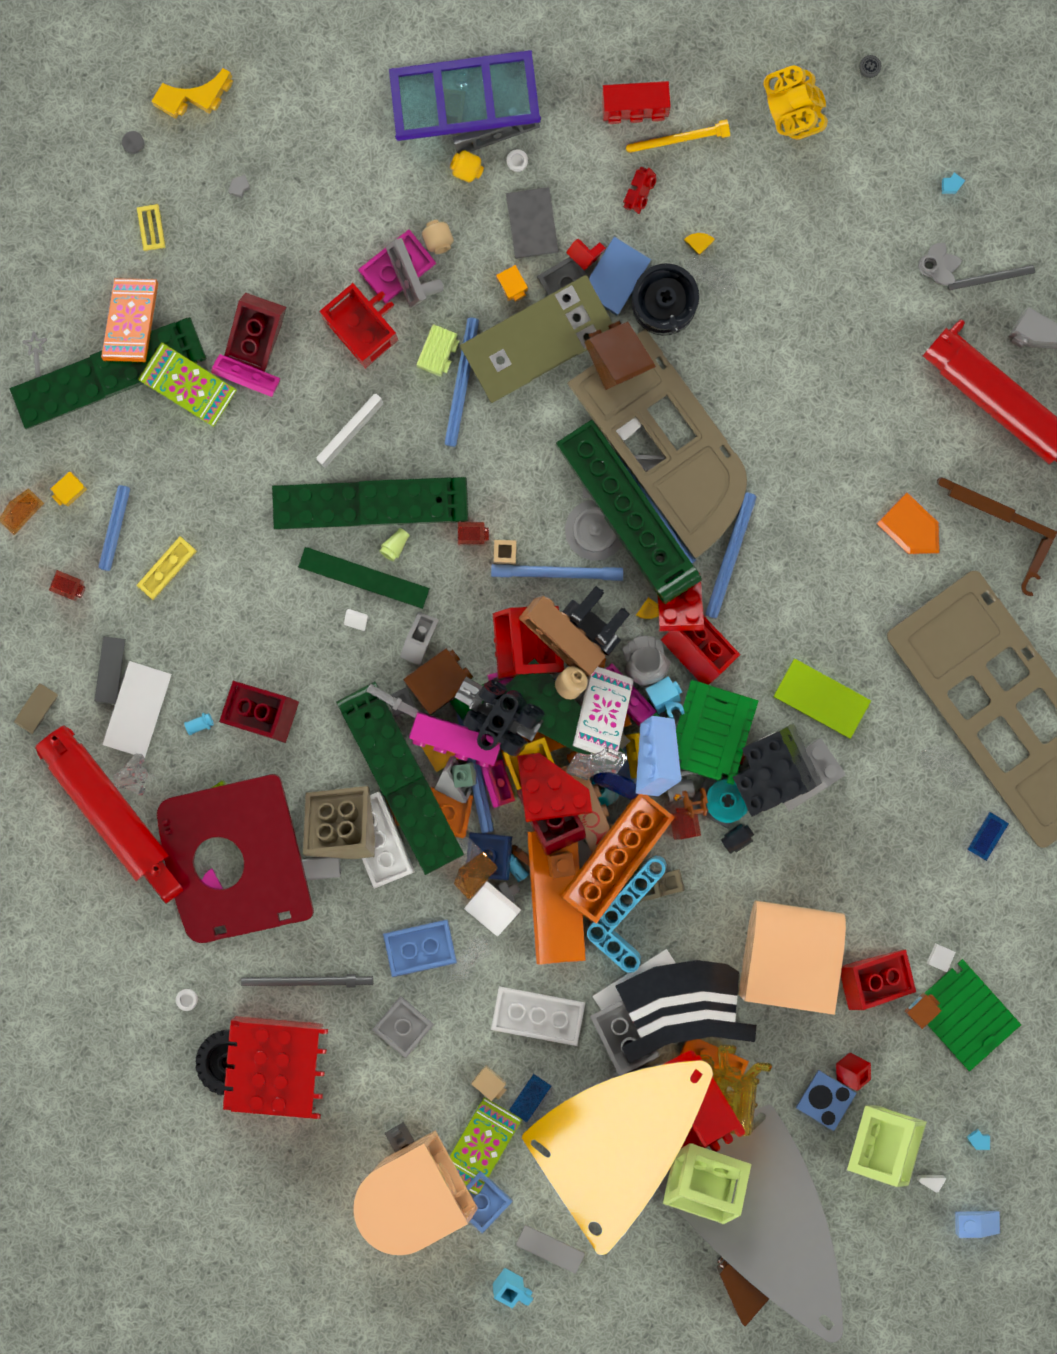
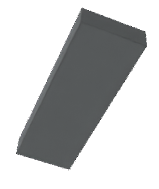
M103 636L95 702L116 703L126 639Z

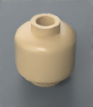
M438 220L428 222L426 224L427 227L422 232L427 249L435 254H442L450 250L454 239L448 224Z
M573 666L563 670L555 681L557 692L565 699L570 700L577 698L588 685L586 674L578 667Z

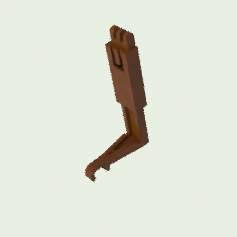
M939 477L937 484L949 490L948 496L1008 523L1013 521L1046 536L1045 539H1041L1021 584V590L1025 595L1034 596L1032 591L1026 590V586L1032 577H1035L1037 580L1042 579L1037 573L1057 535V531L1015 513L1016 510L948 479Z

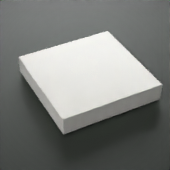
M489 882L484 884L464 908L497 937L521 911L520 908Z

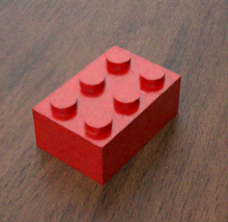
M669 81L603 85V121H608V124H619L621 120L630 119L631 123L643 122L644 118H652V121L655 122L664 121L665 117H669L671 108Z

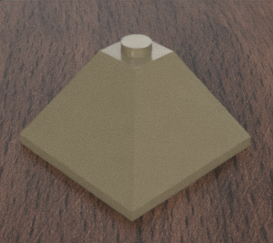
M368 786L306 793L304 856L343 859L375 857V830L370 789Z

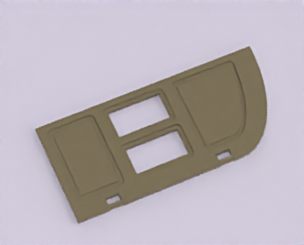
M644 329L637 336L653 360L655 368L605 390L593 364L567 384L695 560L723 535L736 517L745 497L747 487L746 470L741 459L732 450L725 437L691 390L663 355L654 339ZM658 357L666 367L663 370L655 360ZM665 396L670 399L696 435V438L679 450L675 449L647 410ZM635 417L666 458L647 472L644 471L616 432V430ZM721 446H723L726 449L730 457H725L723 452L720 450Z

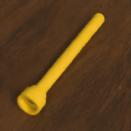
M720 120L713 127L631 143L626 146V151L631 153L713 135L721 136V138L730 137L728 120Z

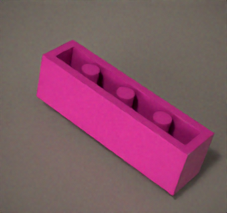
M418 711L409 738L413 739L412 743L425 747L428 744L434 746V751L443 754L450 751L455 753L454 757L467 761L468 758L476 760L475 764L487 768L489 764L494 766L501 744L499 743L491 750H483L477 743L479 732ZM486 734V739L490 743H493V737L489 734Z

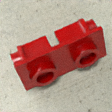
M640 167L639 170H636L631 185L637 187V189H628L623 200V207L625 209H633L637 214H640L641 210L646 207L649 191L656 184V174L651 168Z

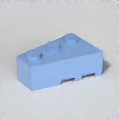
M651 716L640 724L636 794L660 796L681 781L675 719Z

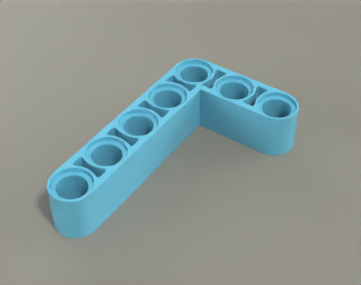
M655 855L649 858L622 888L597 924L592 922L587 930L588 939L625 972L632 973L639 968L641 955L614 929L665 873L667 864L661 856ZM658 862L661 864L662 870L654 872L650 868V864ZM638 878H643L647 881V886L639 888L635 881ZM628 894L632 897L633 902L625 904L622 902L621 896ZM611 910L615 911L618 914V918L610 920L606 913ZM600 927L603 930V935H594L592 928ZM615 941L620 945V949L613 951L609 948L608 943ZM632 956L636 959L637 963L632 966L628 965L625 962V958Z

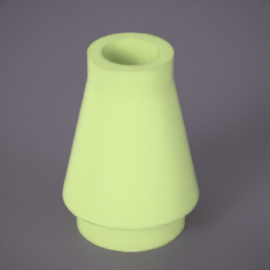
M399 528L397 532L381 545L380 553L390 561H394L396 558H399L410 535L402 528Z

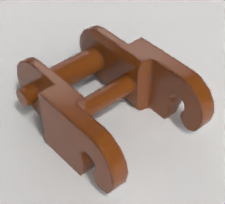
M704 788L699 790L702 793L701 801L691 802L687 791H682L684 807L688 809L687 813L690 815V818H694V814L701 813L707 816L708 808H706L708 800ZM700 804L701 809L693 810L692 805Z

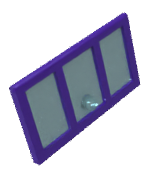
M532 50L389 69L396 132L395 139L397 141L541 123Z

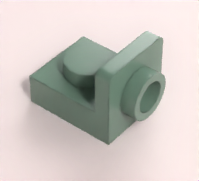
M473 762L452 766L455 788L474 786L476 784V771Z

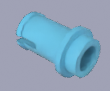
M202 713L201 717L184 722V725L190 736L206 728L208 730L211 729L214 722L209 713Z
M511 854L510 872L517 882H520L529 873L518 861V858Z

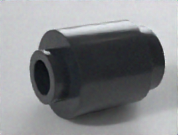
M740 823L724 834L725 837L721 841L730 854L734 851L737 853L753 842L751 837L754 836V833L748 824L743 826Z

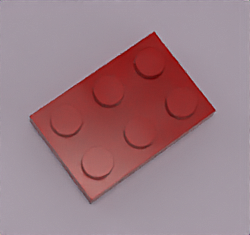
M701 581L667 604H664L657 595L659 631L704 630Z

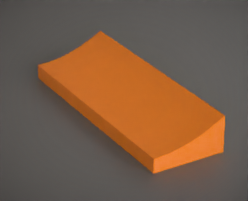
M636 794L560 897L571 904L587 919L597 924L675 817L648 795Z
M527 832L536 964L586 961L583 914L560 897L580 871L578 842L554 852L569 851L573 854L575 875L552 878L549 874L547 856L535 832Z

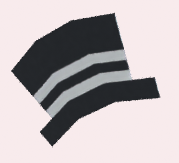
M693 960L656 966L616 985L615 987L641 1037L621 1047L629 1064L672 1043L708 1037L755 1042L757 1025L735 1022L739 971L724 963Z

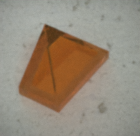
M28 488L8 503L0 516V522L15 535L42 507L44 502Z
M481 852L459 868L454 885L467 899H471L498 867L484 852Z

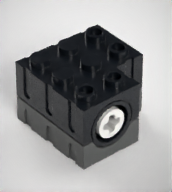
M794 723L759 738L742 748L749 760L750 767L733 776V779L751 817L794 799L801 794L803 795L822 783L820 777L817 776L810 756L806 752L801 737L798 736Z

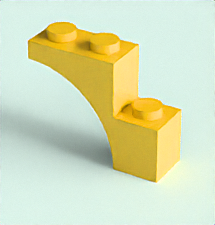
M222 68L218 75L208 83L190 89L175 88L162 83L151 102L155 107L177 119L178 115L182 116L188 107L187 101L210 114L212 110L216 111L220 106L222 93L224 91L228 92L233 84V80H231L232 75L228 70Z

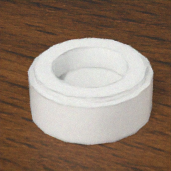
M512 150L507 156V166L514 172L523 171L528 165L527 154L522 150Z
M183 989L176 996V1004L181 1010L190 1011L198 1004V996L192 989Z

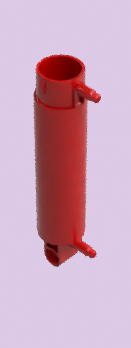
M960 319L951 329L945 328L923 354V357L940 370V374L1045 462L1049 465L1053 461L1057 462V416L958 335L965 325L964 320Z
M65 725L59 727L36 745L35 749L39 758L45 760L50 772L133 879L138 881L145 877L165 904L169 903L184 890L163 863L169 857L168 853L84 745L75 739V733Z

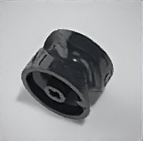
M664 263L650 267L641 274L634 287L631 301L634 317L642 328L655 335H673L684 330L692 321L699 304V289L694 277L687 270L675 264ZM663 297H666V303L662 302Z

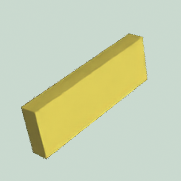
M179 536L136 586L154 600L197 550Z

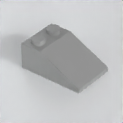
M1028 307L1021 313L1008 337L1012 338L1011 342L1021 348L1026 346L1031 348L1057 349V323Z
M821 738L816 739L805 748L822 783L811 791L785 802L784 805L788 811H791L846 775Z
M623 1001L590 1016L619 1076L659 1058L657 1051H654L629 1064L621 1047L641 1037Z

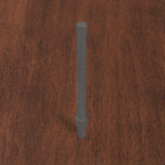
M347 974L346 977H241V986L346 985L347 988H356V985L374 984L373 976H356V974Z

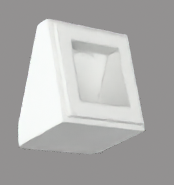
M635 417L616 430V432L624 442L642 425Z
M348 609L344 625L365 631L369 616Z
M935 943L927 964L947 972L956 952Z
M943 1175L917 1176V1180L936 1193L939 1192L946 1180Z

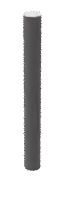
M1034 265L956 280L953 284L948 285V288L951 291L1034 274L1035 267Z

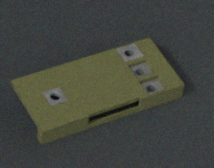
M584 275L459 346L484 389L490 403H493L549 370L587 350L583 335L585 333L591 334L599 329L603 333L608 331V326L613 323L587 275ZM564 294L569 296L567 303L562 300ZM574 314L580 316L578 322L573 321L572 317ZM499 356H502L505 360L502 365L496 362Z

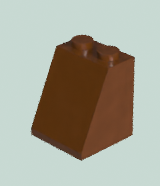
M619 320L609 325V330L603 333L599 329L589 334L590 339L584 342L605 390L656 367L628 321L621 324Z
M447 648L403 679L429 715L434 714L455 698L466 677L469 679L474 678L466 667L462 669L457 662L460 661V658L453 649L450 652Z
M720 1256L717 1260V1263H719L717 1265L719 1275L742 1325L746 1327L769 1298Z

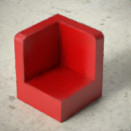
M576 239L566 253L585 271L600 257L606 248L599 242L590 250L580 239Z
M848 1053L836 1063V1079L858 1091L871 1080V1063L852 1053Z

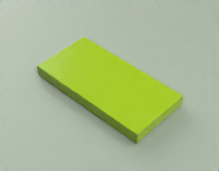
M795 658L773 696L851 739L872 701Z

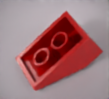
M906 949L843 965L841 968L840 977L849 1010H866L916 992Z

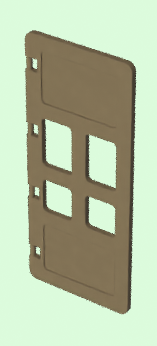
M970 571L890 629L887 633V640L1035 844L1045 848L1057 840V736L1048 743L1042 744L1017 710L1016 704L1037 688H1041L1057 709V678L1003 603L995 595L981 573ZM984 592H987L994 601L990 605H987L980 596ZM1011 647L1026 666L1029 674L1012 688L1004 691L987 669L986 664L1006 648ZM1025 647H1027L1033 655V657L1029 660H1027L1023 653L1020 651ZM971 675L989 697L990 703L966 720L950 700L947 693ZM999 716L1005 719L1029 753L1026 759L1006 773L1000 769L977 737V733Z

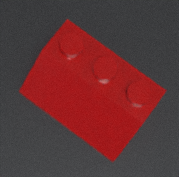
M705 616L704 630L669 631L661 639L664 645L699 682L707 685L712 683L741 655Z

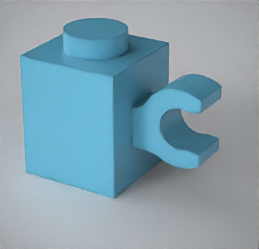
M669 676L646 688L648 697L658 714L667 710L668 717L674 719L672 712L675 709H678L682 715L685 714L683 706L680 704L682 701L679 694L682 691L676 681L672 683Z
M506 1268L502 1270L492 1284L494 1299L512 1309L518 1301L527 1306L533 1301V1297H531L532 1291L524 1287L523 1277Z

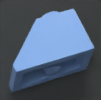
M1000 1211L955 1212V1234L959 1238H982L1000 1234Z

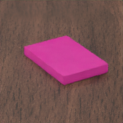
M409 229L397 238H402L418 278L436 265L434 259ZM386 248L358 269L376 294L381 291L386 294L382 300L384 304H387L403 291Z

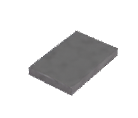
M549 187L506 193L515 259L559 253Z

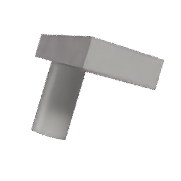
M402 238L395 239L385 247L410 308L418 306L427 299L426 296L443 291V283L440 279L420 284Z

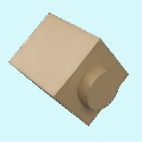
M494 540V564H516L515 540Z
M487 1065L471 1083L491 1102L494 1098L499 1099L506 1091L504 1088L506 1082Z

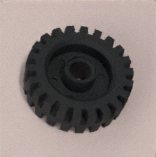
M230 1029L217 1031L207 1037L199 1047L195 1059V1068L199 1080L202 1081V1084L209 1091L221 1096L224 1095V1090H233V1087L225 1086L227 1067L223 1064V1059L228 1054V1045L237 1046V1042L229 1041Z

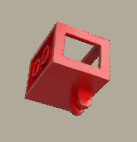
M352 283L319 312L327 325L366 369L399 341L396 332L383 318L394 307V304L391 301L377 311L374 306L383 300L386 294L381 291L368 301L356 285ZM349 294V296L346 299H344L339 305H337L333 310L329 311L338 302H340L344 297H346Z
M510 607L492 613L498 679L514 678L517 675L549 673L554 675L564 670V661L519 619L527 607ZM534 658L539 663L528 665Z

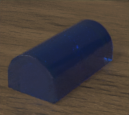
M602 765L597 766L593 775L594 783L630 800L637 797L636 783L633 780Z

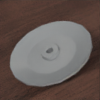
M586 500L577 505L568 515L565 524L566 540L571 549L580 557L592 561L604 560L614 555L622 546V543L604 519L605 516L594 500Z

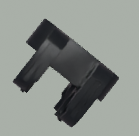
M595 586L581 604L571 600L562 612L568 615L570 622L575 627L585 632L586 637L591 642L596 643L601 648L602 653L609 656L621 642V639L615 632L628 618L630 613L621 607L610 622L606 624L591 611L604 594L603 589L601 590Z
M489 680L483 685L478 695L482 700L493 706L490 714L486 716L478 710L475 712L471 709L466 714L462 723L468 729L479 732L477 743L481 749L491 750L501 743L500 748L505 753L517 756L524 750L528 741L520 734H514L509 731L514 721L516 720L524 727L533 729L540 723L545 713L538 706L530 703L527 704L520 692L516 690L507 692L508 689L505 685L496 680ZM497 715L504 719V725L498 723ZM486 734H490L493 737V743L486 739Z

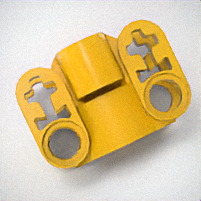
M792 65L770 73L764 79L768 105L775 121L777 132L796 140L822 132L828 124L827 117L821 113L822 108L826 107L824 94L820 88L815 86L816 79L814 74L799 66ZM777 77L778 80L775 83L774 90H772L769 83L771 79ZM818 118L821 119V122L818 123L819 127L815 126Z

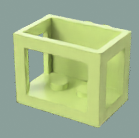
M877 1105L865 1106L847 1170L895 1187L909 1186L927 1121Z
M690 1143L680 1149L671 1165L663 1204L725 1224L741 1216L751 1164ZM738 1179L737 1187H736V1192H735V1197H734V1201H733V1203H731V1202H732V1197H733L734 1188H735V1183H736V1180Z

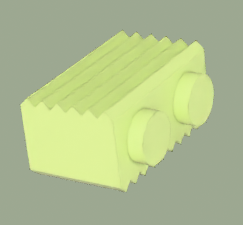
M433 324L416 364L417 367L442 377L443 372L447 373L452 361L448 359L451 352L456 353L459 346L458 335Z

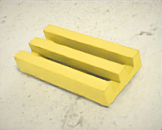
M159 205L137 207L143 250L149 251L166 248ZM151 210H155L160 240L158 244H156ZM144 211L147 212L152 245L147 244L142 213Z

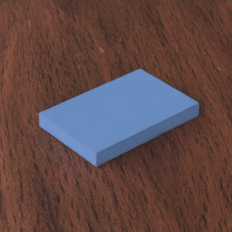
M613 237L590 275L589 280L604 308L618 316L632 293L638 278L645 271L651 259L616 237Z
M448 920L383 934L392 977L457 963Z

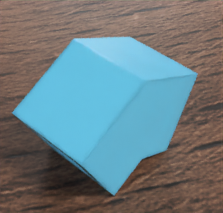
M955 172L951 178H943L942 194H956L965 180Z
M976 1129L967 1136V1139L976 1150H990V1136L988 1134H981Z

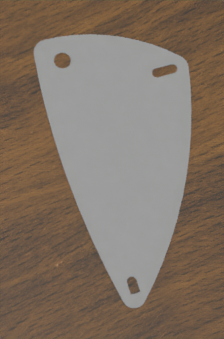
M768 1104L737 1117L745 1130L743 1136L738 1137L732 1131V1143L726 1144L722 1138L718 1140L720 1150L717 1153L751 1164L741 1216L722 1224L677 1208L675 1209L718 1254L770 1300L825 1341L837 1342L843 1335L842 1301L837 1263L827 1220L813 1180L794 1140L774 1107ZM761 1112L766 1115V1119L754 1131H747V1124ZM670 1170L658 1187L663 1195H665ZM738 1179L736 1180V1183H735V1188H734V1192H733V1197H732V1202H731V1203H733V1201H734V1197H735V1192H736V1187H737ZM821 1315H826L835 1324L829 1331L820 1323L819 1318Z

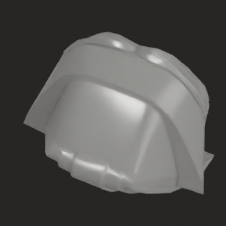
M647 635L638 636L633 641L628 642V645L622 647L627 662L624 673L629 678L634 679L641 687H649L665 678L671 661L664 654V645L661 639L648 637Z

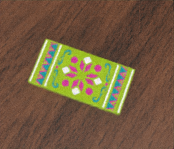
M162 342L138 379L213 427L237 391L236 388Z
M486 1097L481 1101L450 1154V1158L466 1186L480 1171L486 1177L490 1176L522 1121L520 1117L493 1101L491 1102ZM480 1178L468 1191L475 1195L479 1194L485 1182Z

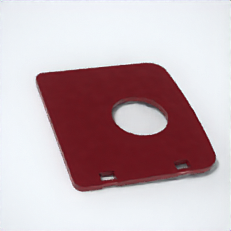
M269 774L170 797L159 805L157 822L161 846L169 855L164 861L167 869L184 890L174 899L185 932L191 940L197 943H208L307 921L313 916L314 908L283 783L277 774ZM221 837L232 841L243 855L244 870L242 876L235 885L229 888L217 889L210 887L199 878L194 864L196 851L204 841L210 838ZM290 911L291 918L280 920L279 913ZM225 925L227 932L216 935L215 927Z

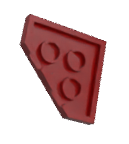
M541 753L517 755L526 822L593 813L590 791L587 787Z

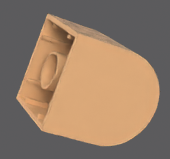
M755 900L748 925L738 995L747 1002L835 1015L845 945V914Z
M436 1130L382 1160L363 1180L354 1200V1218L363 1238L377 1250L391 1255L412 1254L467 1225L478 1209Z

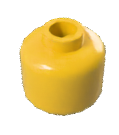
M465 150L460 153L456 152L450 164L453 176L468 183H471L475 178L479 179L484 169L481 166V158Z

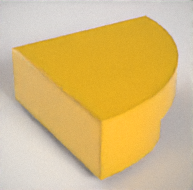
M694 233L684 239L698 255L715 240L712 236L705 233Z
M648 597L636 616L643 619L658 617V603Z

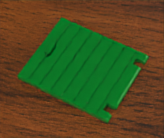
M691 680L683 704L685 714H680L676 727L679 760H681L680 769L719 781L723 773L728 775L726 783L733 785V776L737 774L743 755L742 748L746 745L759 701Z
M962 959L957 963L963 969L957 974L953 968L950 969L924 994L927 996L932 994L939 1001L938 1007L941 1010L927 1025L970 1072L1017 1030L1021 1023Z

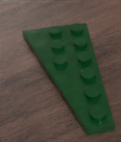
M534 658L528 665L539 663ZM549 673L517 675L506 685L507 692L510 690L520 692L527 704L536 705L544 711L545 714L541 719L543 723L538 730L539 733L610 770L627 755L619 747L617 758L612 760L573 746L582 707L574 699H565L557 692L555 688L556 680Z

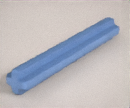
M119 485L117 488L99 562V568L102 570L110 571L130 492V488L127 486Z

